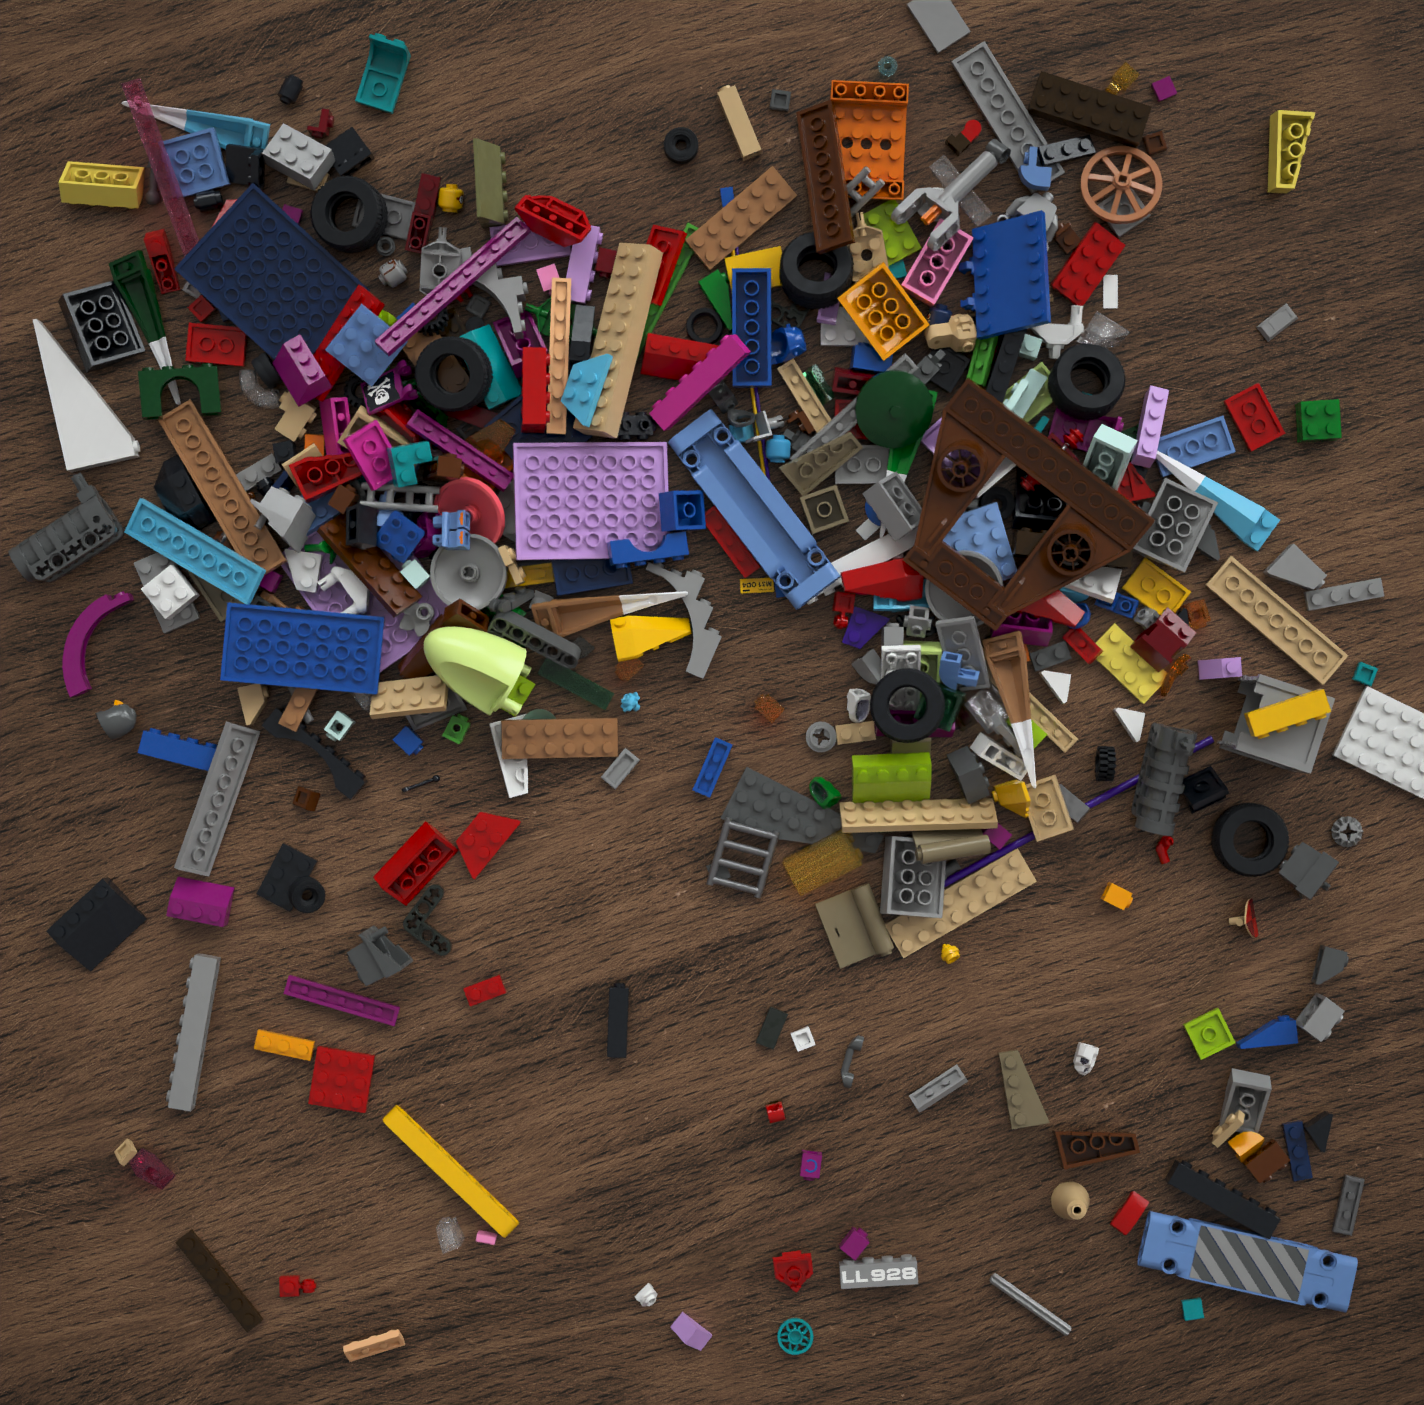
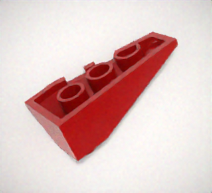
M350 453L306 457L289 465L307 504L335 491L339 484L347 485L363 476Z
M1060 590L1017 611L1021 614L1023 612L1033 614V617L1040 618V616L1048 618L1052 622L1074 628L1085 613Z

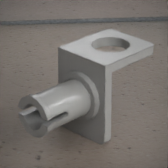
M765 410L755 414L760 435L746 440L745 443L764 440L772 436V429L784 426V421L778 422L783 417L778 415L767 418Z

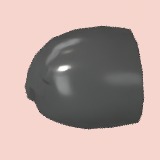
M119 700L114 701L112 708L95 713L103 730L111 740L129 733L135 727L137 721L135 710Z

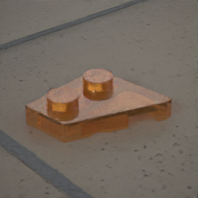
M499 419L467 437L465 441L497 462L516 430L502 419Z

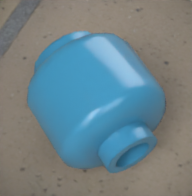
M773 435V439L766 441V458L770 459L772 463H785V460L790 458L791 442L784 439V435Z

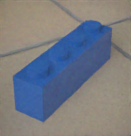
M155 728L143 730L138 753L209 771L217 744L206 742V745L199 744L198 739L187 737V740L180 739V735L170 732L168 735L161 734L162 730Z

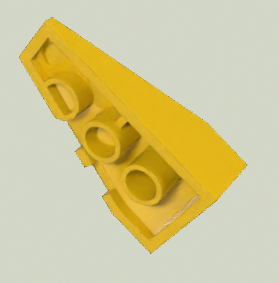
M625 616L610 619L618 662L639 658L647 650L653 649L654 651L659 649V645L665 642L672 643L692 634L689 618Z
M1014 779L993 786L994 791H991L994 802H998L1000 806L1024 818L1029 817L1028 812L1031 800L1025 782Z

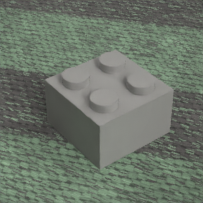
M1316 992L1296 1019V1025L1311 1037L1322 1042L1331 1035L1333 1026L1341 1022L1343 1019L1342 1014L1345 1011L1327 997Z

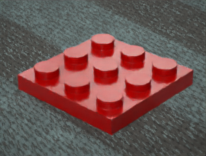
M318 1046L308 1104L366 1113L375 1055Z

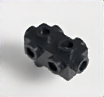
M623 412L617 437H619V440H630L631 437H637V440H647L648 436L653 435V432L656 430V421L652 420L651 415H647V412H635V415Z

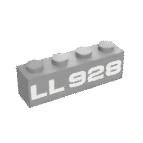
M910 1254L901 1255V1258L882 1256L881 1259L863 1257L862 1260L845 1258L843 1261H839L841 1289L918 1284L916 1257H912Z

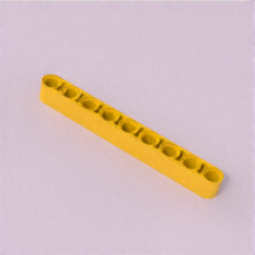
M395 1105L382 1119L387 1127L502 1237L506 1238L518 1226V1220L401 1107Z

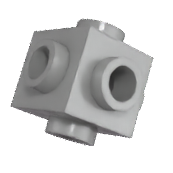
M910 605L909 615L904 616L903 627H907L906 635L925 638L926 630L930 631L932 619H928L929 608Z

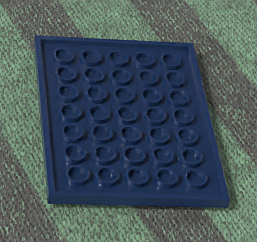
M254 183L248 187L174 268L175 271L274 360L282 345L299 334L313 354L318 349L358 284L370 292L364 284Z

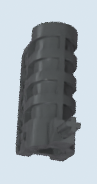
M81 472L75 474L71 480L79 491L76 495L82 504L8 551L18 571L30 583L36 579L55 582L109 548L124 536V528L110 506L100 496L95 486L88 485Z
M1155 722L1151 725L1131 809L1132 814L1137 817L1135 822L1136 828L1154 834L1173 836L1176 825L1173 820L1175 813L1179 812L1180 803H1178L1180 794L1184 792L1185 785L1182 783L1184 775H1188L1189 766L1187 763L1189 756L1193 755L1197 738L1196 732Z

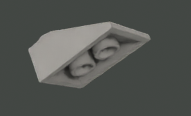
M1232 1068L1227 1082L1219 1125L1222 1126L1231 1113L1235 1114L1240 1110L1245 1114L1244 1124L1236 1132L1252 1131L1258 1133L1272 1090L1270 1076Z

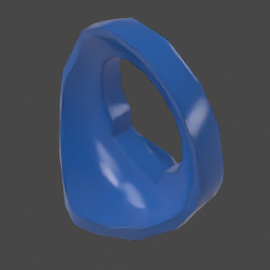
M1086 603L1076 604L1085 613L1077 626L1070 628L1079 629L1090 621L1091 613Z

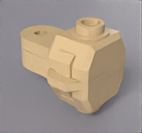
M956 314L950 317L948 323L928 326L924 330V336L928 347L931 349L950 347L956 352H970L975 348L977 332L970 315Z

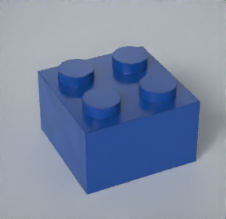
M703 490L659 493L661 532L706 529Z

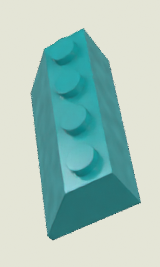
M490 324L460 336L480 345L487 354V357H489V361H491L493 378L491 388H489V392L484 398L490 411L522 395V388Z

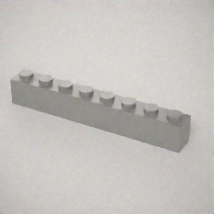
M198 953L190 960L191 977L188 976L186 988L189 989L188 994L184 996L183 1007H185V1011L181 1015L179 1022L182 1029L181 1033L177 1035L176 1045L179 1046L178 1051L175 1052L173 1057L175 1069L170 1074L169 1082L172 1083V1086L166 1096V1102H169L168 1108L190 1112L195 1108L221 957Z

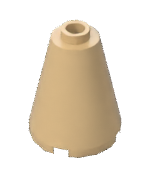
M1074 1181L1059 1184L1053 1190L1051 1196L1054 1212L1066 1220L1083 1218L1090 1203L1087 1190L1081 1184Z

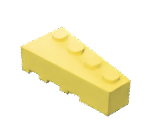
M1278 110L1270 115L1269 193L1286 194L1295 189L1301 167V159L1305 153L1307 137L1310 135V127L1315 112Z

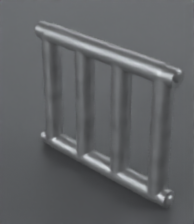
M725 817L706 884L713 886L714 883L755 894V897L761 898L780 831L773 830V832L733 822L731 818ZM733 829L770 839L768 849L764 850L727 840L729 830ZM724 847L764 857L762 869L721 858ZM719 865L758 875L757 886L717 877Z

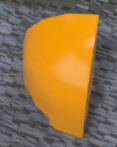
M1252 1131L1242 1132L1229 1140L1228 1144L1237 1153L1235 1156L1242 1163L1261 1147L1264 1138Z

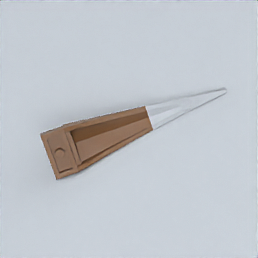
M688 592L552 599L549 602L532 604L531 609L536 624L561 637H565L610 619L687 596Z
M1020 631L983 640L987 663L1013 728L1033 788H1036L1027 658L1022 634Z

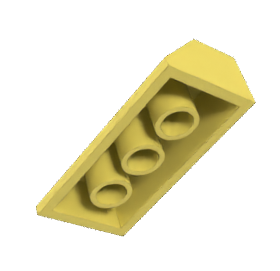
M68 161L58 182L61 202L88 204L90 206L126 207L128 209L139 208L143 198L145 168Z

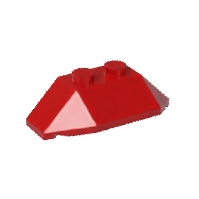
M525 195L515 206V211L532 232L562 247L581 243L591 231V225L584 211L553 196L538 195L531 197V195Z
M397 403L375 413L411 443L427 441L406 427L412 417L410 414L413 411L405 404L401 406Z

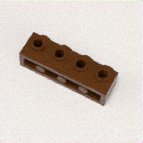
M445 453V455L432 458L433 461L425 462L423 480L447 483L460 479V475L463 476L464 473L462 459L457 458L456 454Z

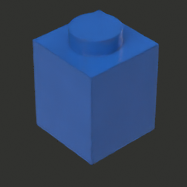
M405 726L393 739L409 756L413 753L417 755L424 748L422 744L425 741L409 726Z

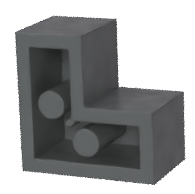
M965 746L946 755L968 804L990 795L988 787H990L989 781L986 776L983 777V773H985L984 767L979 762L974 751L971 752L969 747Z

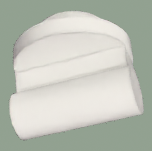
M647 1283L635 1295L636 1300L642 1306H651L656 1302L657 1293L650 1283Z

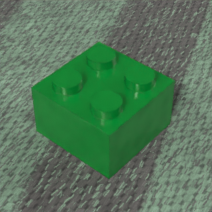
M1339 399L1301 401L1295 404L1297 443L1333 441L1342 438Z

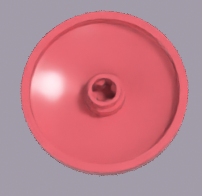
M460 477V479L449 481L440 488V494H436L433 505L439 506L438 512L440 515H442V512L451 513L457 512V510H466L470 513V531H468L470 534L481 535L490 539L495 544L500 540L505 528L503 506L494 491L485 483L474 478Z

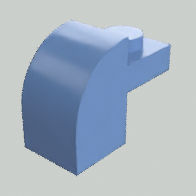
M1030 146L1028 151L1024 152L1023 164H1026V166L1021 165L1018 169L1019 178L1030 189L1048 191L1051 184L1052 167L1036 166L1038 147Z
M943 651L939 667L941 681L953 690L957 689L958 684H962L965 687H976L980 671L961 668L963 654Z

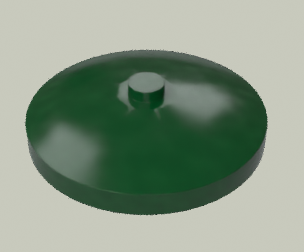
M888 370L876 374L863 385L856 399L855 416L862 433L871 442L885 448H902L916 442L927 431L933 416V401L929 390L919 378L905 371Z

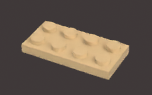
M438 676L379 682L378 695L372 694L370 717L372 719L446 711L449 687Z

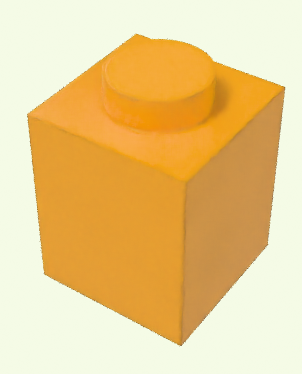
M1108 882L1100 899L1125 910L1132 903L1133 898L1131 896L1133 893Z

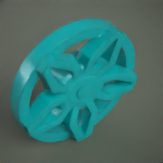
M787 1319L778 1329V1343L788 1354H802L813 1343L812 1328L803 1319ZM794 1322H800L802 1324H800L798 1328H796V1324ZM789 1323L792 1324L793 1329L789 1328ZM786 1326L788 1332L781 1333L782 1329ZM806 1326L804 1331L800 1330V1328ZM808 1330L810 1332V1339L804 1335ZM785 1335L788 1336L787 1339H785V1338H780V1337L785 1336ZM782 1342H789V1349H787L782 1344ZM798 1344L806 1346L805 1348L796 1351L799 1347Z

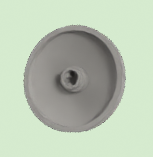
M470 534V550H446L443 547H439L432 559L430 568L431 583L438 597L447 605L462 599L478 610L488 607L492 599H498L505 589L508 578V567L503 562L498 550L499 547L490 539L477 534Z
M957 551L1003 586L1002 576L996 565L989 558L975 551ZM926 579V600L937 618L946 620L975 616ZM975 616L977 626L984 623Z

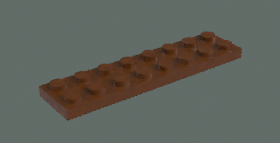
M832 100L796 112L816 251L819 254L855 243L835 106Z

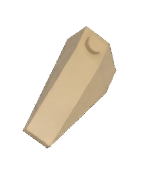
M362 405L337 442L347 448L343 442L345 438L373 420H377L392 447L411 443L376 414L369 415L367 408Z

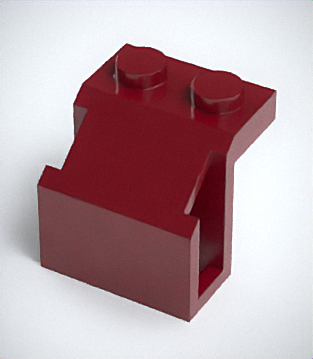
M1167 607L1152 625L1137 636L1130 647L1157 672H1160L1174 660L1172 657L1189 644L1196 632Z

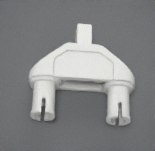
M1071 305L1070 322L1068 324L1048 323L1030 328L1038 338L1043 339V343H1046V348H1049V358L1058 359L1061 349H1064V345L1069 344L1083 332L1084 325L1081 323L1083 306Z
M334 566L330 570L331 573L317 581L324 592L335 583L341 582L353 599V604L340 613L358 615L360 613L365 614L368 611L370 591L351 570Z

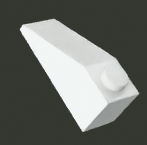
M981 732L970 747L978 756L1020 781L1027 773L1024 760L1021 757L1019 758L1015 753Z

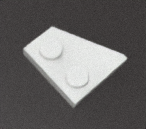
M285 549L284 552L296 590L317 593V581L320 576L323 555L302 551L297 553L294 550Z

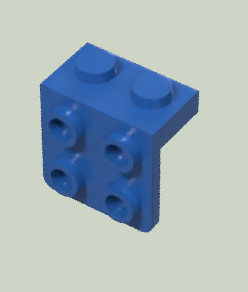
M395 510L378 531L377 546L383 551L389 552L393 559L404 564L413 555L411 553L425 535V531Z

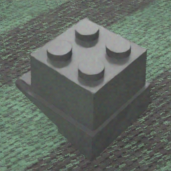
M1304 842L1300 845L1297 844L1292 849V856L1289 860H1284L1280 865L1279 874L1285 882L1296 889L1300 898L1311 900L1320 888L1328 891L1331 887L1326 880L1339 862L1324 851L1321 854Z
M373 925L360 933L358 936L361 937L363 942L347 952L350 964L355 966L358 978L365 986L384 977L388 978L413 962L412 957L399 945L395 946L385 936L388 933V929L385 926L378 929Z

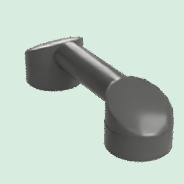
M857 1035L847 1046L841 1068V1079L845 1088H851L854 1074L849 1072L854 1050L861 1051L864 1036Z

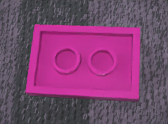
M373 420L343 440L372 491L377 490L393 479L387 448L392 446L377 420Z

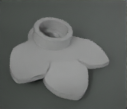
M416 602L403 611L405 615L400 622L399 628L403 630L415 629L418 637L426 634L430 628L429 621L434 616L433 607L428 603L419 604ZM423 609H427V616H422L421 611Z

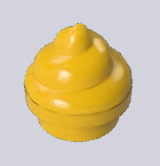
M950 944L942 945L941 958L947 964H951L960 958L959 949L956 946H951Z

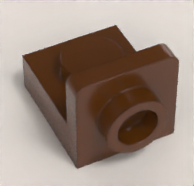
M1070 222L1066 225L1061 223L1053 237L1054 241L1066 255L1081 242V239L1071 228L1072 224Z
M796 410L788 415V425L799 420L800 422L797 425L802 433L806 432L809 436L815 432L804 411L799 412Z

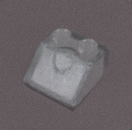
M1097 311L1085 326L1077 342L1096 344L1105 348L1116 347L1121 344L1130 331Z

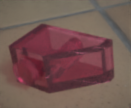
M141 1148L129 1161L137 1177L162 1190L175 1177V1174L155 1154L144 1148Z

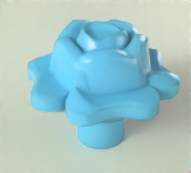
M634 692L623 696L621 708H623L624 712L631 711L632 709L638 711L640 709L638 693Z

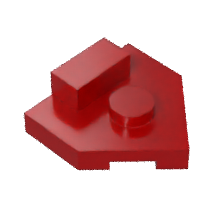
M801 1250L783 1252L782 1256L773 1257L775 1278L788 1285L796 1293L800 1290L802 1284L813 1274L811 1253L801 1254Z

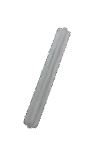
M996 1273L990 1277V1283L1065 1336L1070 1333L1072 1329L1070 1325Z

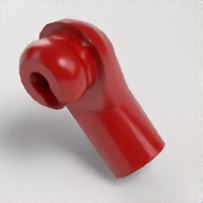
M1163 836L1156 846V852L1161 864L1170 862L1167 850L1174 843L1171 836Z

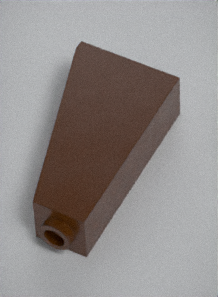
M441 614L427 633L419 639L397 665L400 671L399 675L403 679L426 677L433 672L424 653V640L431 631L448 627L442 623L444 615Z

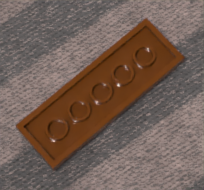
M341 513L318 528V534L393 618L423 597L378 546L365 550L346 546V515Z

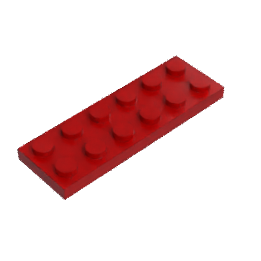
M359 284L313 355L332 387L346 366L325 350L361 303L377 316H379L385 306L383 302ZM331 389L315 398L323 402Z

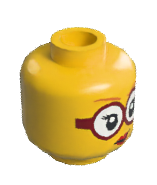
M446 184V187L439 189L438 205L442 208V211L457 213L463 207L464 192L461 189H457L458 185Z

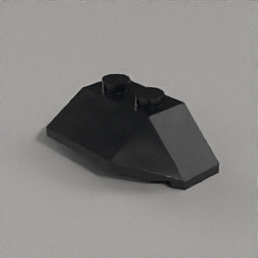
M177 454L164 461L154 489L166 512L198 530L216 522L217 520L179 455Z

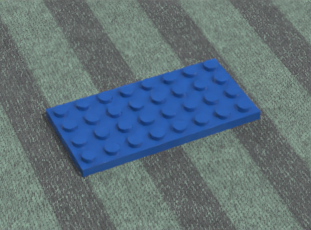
M227 602L220 680L378 695L385 617Z

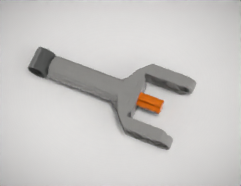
M992 139L987 144L985 151L944 190L931 187L915 189L894 209L891 220L896 224L905 223L927 203L930 209L920 218L926 226H929L939 215L945 218L930 234L927 246L930 249L937 251L960 229L958 202L986 177L998 163L1006 162L1011 154L1010 148L997 139Z

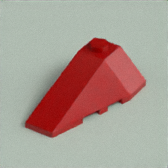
M903 558L840 573L844 592L880 596L879 598L884 599L892 598L902 602L922 599L924 576L905 563Z

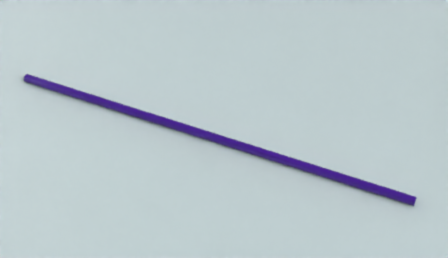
M1212 736L1197 742L1193 753L1214 743ZM1139 774L1084 804L1091 809L1136 785ZM1030 832L1000 850L947 877L944 888L1036 839L1034 832Z

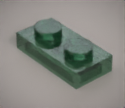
M817 364L803 372L822 405L829 403L835 398L832 388L826 382L823 372L818 368Z

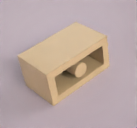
M293 399L275 427V430L293 442L297 438L301 440L307 431L304 429L307 422L311 424L317 415L315 413L317 407L309 402L298 407Z

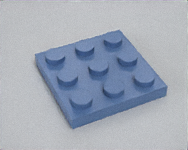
M214 127L158 142L174 200L230 185Z
M361 303L325 350L372 387L407 344L408 340L390 356L386 355L375 344V340L391 326Z

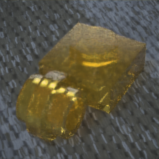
M1125 62L1111 77L1117 83L1115 84L1112 81L1105 91L1117 95L1121 90L1119 86L1126 91L1140 74Z

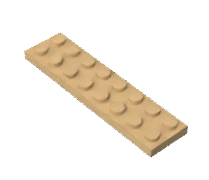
M1232 556L1228 557L1205 584L1209 590L1321 685L1327 682L1348 657L1343 650Z
M965 798L925 799L916 802L911 800L892 802L888 800L883 803H874L872 801L864 803H839L842 833L990 829L998 827L993 798H982L971 804H968Z
M1017 848L944 889L942 918L899 915L885 923L902 957L905 958L1037 881Z

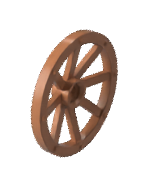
M1113 146L1096 153L1085 165L1080 181L1081 196L1087 208L1098 218L1114 224L1133 223L1146 217L1157 205L1162 192V176L1157 164L1145 152L1129 146ZM1126 155L1122 172L1118 171L1108 157ZM1132 157L1140 160L1147 166L1128 174ZM1102 160L1114 176L1091 174L1090 172ZM1152 173L1155 189L1132 180ZM1088 180L1112 183L1092 197L1089 194ZM1130 188L1153 197L1141 209ZM1115 191L1116 194L1111 213L1097 206L1095 202ZM1125 193L1135 213L1116 215L1121 195Z

